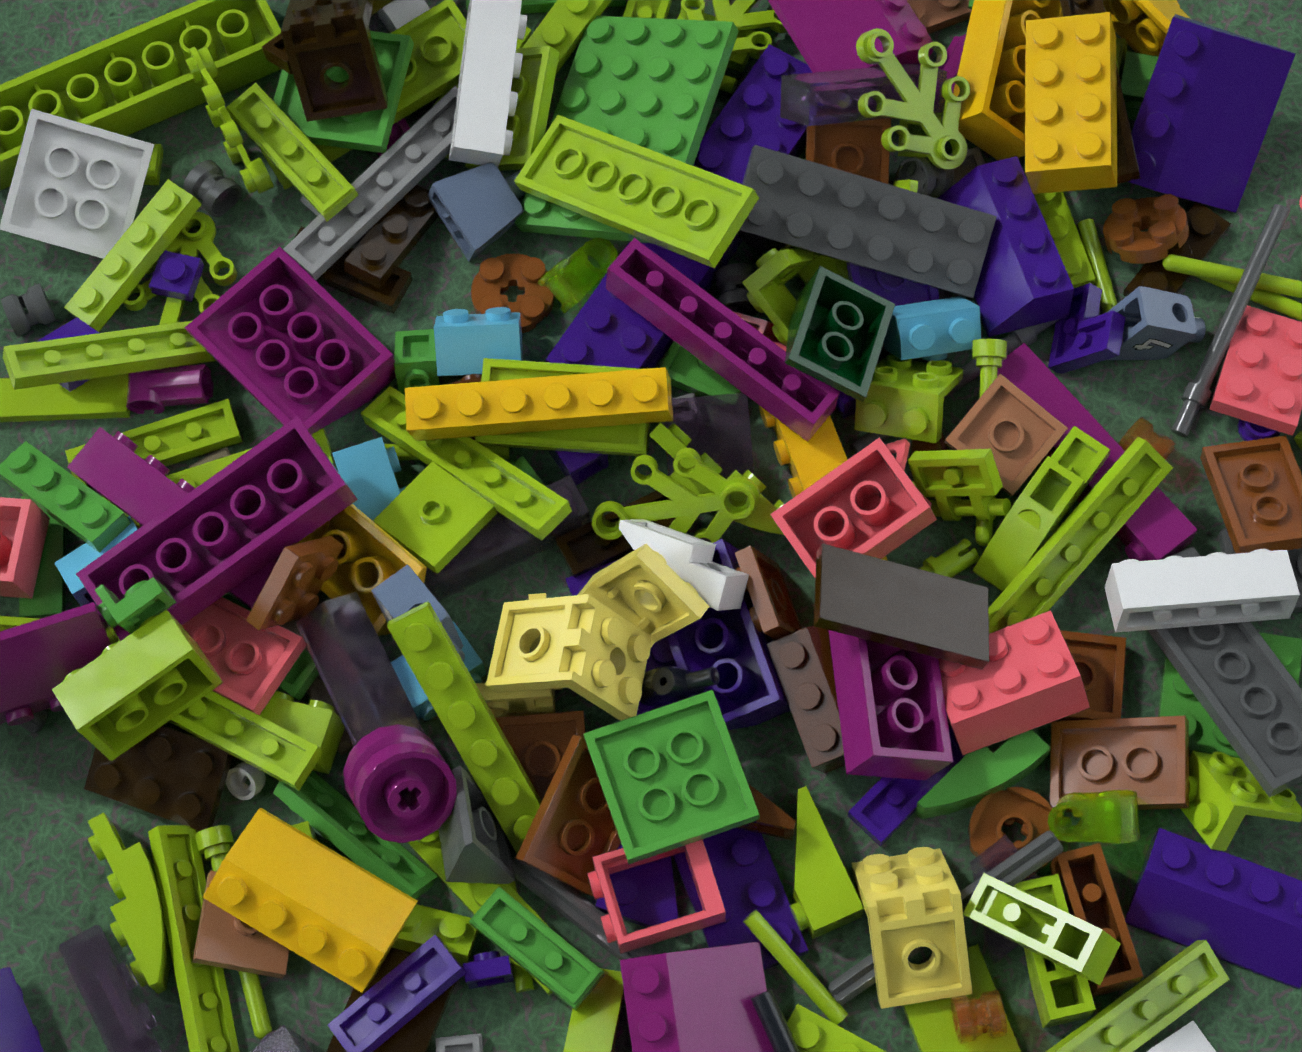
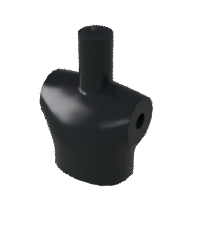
M674 666L656 667L645 672L642 696L639 702L648 706H656L665 702L681 701L704 693L705 687L719 683V672L715 667L694 672Z

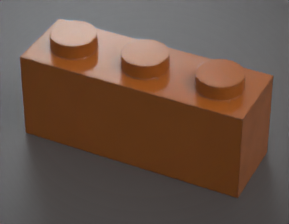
M1100 843L1060 853L1053 858L1049 868L1052 875H1059L1069 914L1103 929L1121 943L1101 985L1099 986L1088 980L1092 997L1134 987L1142 979L1143 973Z

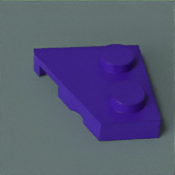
M671 856L609 875L624 920L648 928L678 918ZM604 898L597 899L595 908L608 914Z

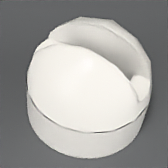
M242 762L228 771L226 785L231 794L236 798L249 800L257 795L265 786V772L246 762ZM247 778L251 782L250 786L244 783Z

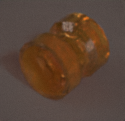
M1144 417L1138 419L1118 443L1126 451L1135 439L1140 437L1147 440L1165 460L1168 459L1177 445L1166 435L1159 436L1154 432L1153 425Z
M997 989L983 992L979 999H970L966 995L951 997L952 1019L959 1044L974 1042L977 1036H982L985 1033L992 1039L1007 1035L1005 1012Z

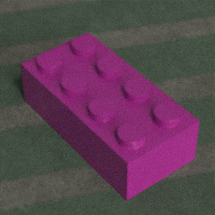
M828 630L846 774L927 780L951 764L953 756L939 659Z

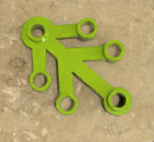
M704 0L681 1V16L685 20H704ZM712 0L716 20L734 22L738 31L770 27L774 32L787 33L782 22L777 20L778 16L773 9L748 13L758 0H735L731 6L729 0ZM687 6H688V7H696V8H698V9H697V10H689V9L687 8ZM763 31L753 32L749 37L736 38L731 55L748 53L751 57L759 59L768 45H772V38ZM761 43L765 46L757 47L754 44Z
M876 28L861 34L856 43V51L859 58L867 64H879L904 102L886 99L881 92L871 91L859 98V112L866 118L884 116L917 122L927 134V136L911 135L905 127L900 125L889 127L883 132L881 137L883 147L889 152L906 150L927 154L928 159L936 167L943 170H950L960 166L967 155L966 140L958 131L961 101L965 100L970 94V85L964 77L956 76L943 82L941 93L945 103L941 123L933 113L938 67L942 66L947 59L946 48L939 42H931L919 49L918 60L921 67L917 89L893 54V39L887 31ZM876 38H879L882 42V52H878L875 48L874 42ZM930 48L937 54L935 63L929 59L928 52ZM953 83L959 86L960 93L958 97L952 93L951 87ZM870 97L877 103L875 112L871 111L868 107ZM893 132L900 136V144L898 146H895L892 142L891 136ZM947 141H949L952 146L951 156L948 155L945 151V144Z
M195 46L190 48L191 57L185 60L186 65L195 83L203 80L205 86L201 90L208 103L205 109L214 127H220L226 140L223 142V145L232 164L243 161L246 167L239 171L248 192L251 194L257 191L258 194L274 188L262 159L259 157L250 161L242 143L244 141L225 108L223 97L213 81L220 77V74L206 46L198 50Z
M196 212L165 251L174 253L180 251V254L198 257L200 252L210 265L209 271L213 280L220 286H228L237 278V270L233 262L223 257L213 243L216 236L214 221L209 215L203 212ZM201 226L198 232L188 233L192 227ZM158 260L153 264V266L149 269V271L146 274H150L155 271ZM230 268L226 275H217L220 269ZM200 277L194 297L198 301L199 310L202 313L220 296L213 294L202 277ZM151 279L141 285L138 283L124 300L123 304L128 310H141L150 299L157 296L149 288ZM140 293L136 300L128 301L131 294ZM167 297L159 325L178 323L185 300Z
M683 448L675 455L673 462L674 471L681 477L694 478L712 491V493L697 495L658 470L657 461L653 457L640 455L633 461L630 471L632 479L638 484L649 485L669 498V500L626 507L615 501L603 502L594 512L592 528L599 537L613 540L622 535L619 530L620 520L645 519L656 521L675 517L668 528L686 534L700 513L717 511L708 527L697 530L693 537L699 539L707 538L714 543L721 538L734 519H745L756 512L760 504V491L757 485L746 477L734 476L728 479L724 478L702 464L700 455L696 450ZM688 457L694 461L695 465L692 468H684L679 460ZM641 464L648 465L652 473L642 475L637 471V466ZM741 491L747 498L744 501L738 502L731 497V493ZM614 512L618 515L619 520L610 522L605 519L604 513Z

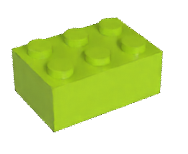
M166 609L159 615L146 619L139 629L122 641L115 642L106 647L99 657L83 668L70 672L63 682L54 687L52 691L76 730L110 761H113L221 685L223 681L197 642Z

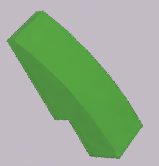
M1029 730L1009 738L994 753L987 747L968 753L918 801L915 813L921 819L975 806L988 794L1006 790V788L1015 785L1028 776L1047 759L1051 747L1033 730Z

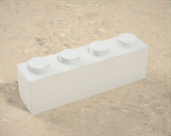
M470 0L449 160L476 165L494 163L498 168L502 156L510 155L513 131L506 130L508 116L514 117L518 99V92L511 91L512 78H519L523 56L522 53H516L517 39H524L527 25V15L520 14L522 0Z
M1257 549L1250 553L1237 554L1215 552L1207 556L1186 558L1169 556L1161 560L1148 561L1127 559L1120 563H1112L1104 587L1115 633L1289 619L1300 596L1287 550L1270 551L1268 549Z

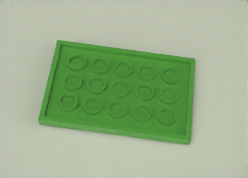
M596 16L582 35L551 124L557 115H561L693 166L739 32L734 22ZM527 192L521 204L524 212L515 221L516 226L521 232L630 242L636 238L641 243H650Z

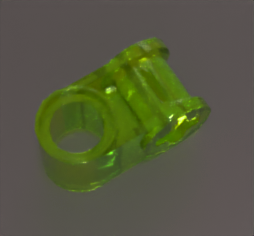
M593 238L567 259L564 258L557 263L537 283L541 287L546 286L562 304L561 311L566 314L601 282L607 273L608 267L618 257L617 250L610 241L603 238ZM588 256L594 258L600 268L591 265Z
M1108 790L1065 794L1049 813V829L1059 840L1065 842L1119 844L1137 841L1140 839L1137 792L1131 790ZM1067 809H1072L1074 817H1081L1077 825H1072L1069 817H1063Z

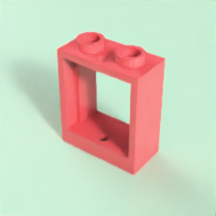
M703 839L629 865L623 848L592 857L595 871L587 873L595 900L604 898L608 914L600 917L607 942L617 941L620 954L726 922V911ZM685 852L703 911L627 934L609 875Z

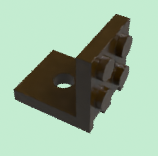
M374 0L289 1L281 35L307 122L387 109L389 101L369 30ZM331 67H341L348 73L349 78L343 82H335L327 76L326 70Z

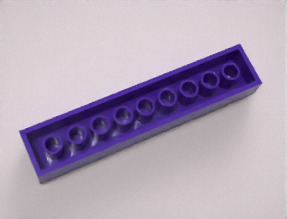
M769 44L704 135L693 166L742 184L754 145L799 157L806 146L807 115L830 116L837 106L838 89L823 90L806 63ZM737 232L715 269L652 243L642 244L708 292L715 282V272L729 262L743 240ZM606 273L545 360L550 363L639 369L655 368L674 340L606 289Z

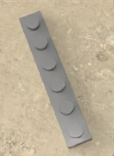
M456 86L351 184L359 196L328 222L319 214L283 248L313 279L317 280L450 153L458 91Z

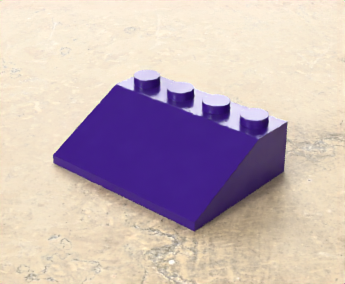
M1175 14L1131 132L1141 178L1128 182L1236 213L1296 53Z

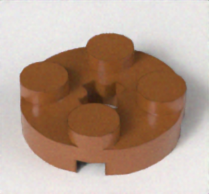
M1172 194L1136 200L1131 198L1120 199L1112 205L1113 213L1107 217L1103 226L1107 250L1111 254L1112 251L1119 253L1122 261L1133 264H1145L1162 260L1168 256V249L1174 247L1177 243L1179 248H1181L1189 236L1186 212L1179 205L1178 198Z
M513 253L496 258H487L481 263L479 272L474 277L472 283L471 297L476 314H485L487 309L495 307L510 308L511 313L520 312L522 333H526L534 329L536 324L541 322L545 316L547 318L554 305L555 291L552 277L546 270L542 260L536 257ZM509 286H517L518 290L525 291L524 295L517 296L516 302H509L508 296L502 295V292L508 290Z
M1008 787L1006 790L988 794L976 805L968 825L969 847L979 863L990 871L1046 831L1053 832L1060 841V829L1053 815V809L1045 798L1027 788ZM1014 822L1022 825L1021 833L1026 836V839L1023 842L1016 840L1013 844L1005 840L1006 834L1001 831L1003 825L1011 827ZM1047 862L1046 864H1044L1042 867H1040L1039 869H1037L1036 871H1034L1032 874H1030V875L1027 876L1026 878H1029V877L1033 876L1035 873H1037L1038 871L1044 869V868L1049 864V862Z

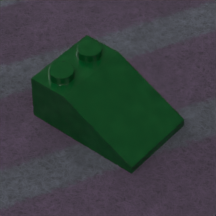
M820 266L798 296L788 327L785 363L863 402L868 394L895 304Z

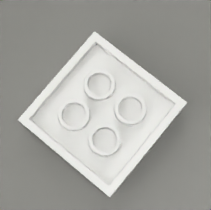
M31 109L2 215L0 230L104 259L134 222L154 144Z

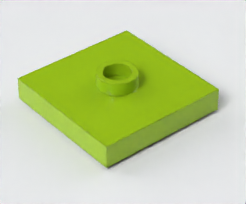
M432 461L373 522L420 562L438 574L497 512L493 504Z

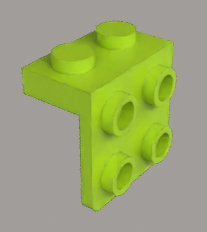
M789 245L779 251L773 248L764 254L755 263L759 269L742 282L749 291L746 294L749 302L760 313L765 312L774 324L772 327L774 335L785 346H787L789 322L797 301L784 284L815 260L810 251L790 248Z
M893 354L887 355L886 358H883L876 365L865 400L861 402L856 399L855 430L937 443L942 437L944 397L963 379L964 370L952 367V363L946 360H930L926 363L913 361L912 359L900 360Z
M1192 751L1189 757V808H1181V810L1210 849L1226 851L1245 815L1301 822L1302 807L1295 800V794L1290 789H1286L1269 798L1241 758L1231 757L1222 752L1210 754Z

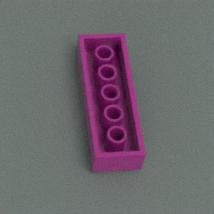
M295 417L81 569L76 575L97 606L102 603V600L95 589L101 584L111 590L121 601L125 598V593L131 586L140 581H148L154 577L168 589L175 599L176 603L167 610L182 626L280 556L284 547L298 543L358 499L298 417ZM120 625L112 628L120 641L130 635Z

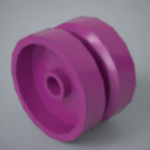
M399 724L380 727L362 737L349 752L343 770L345 789L369 831L381 839L397 843L421 840L438 830L451 815L457 798L456 779L431 738L417 728Z

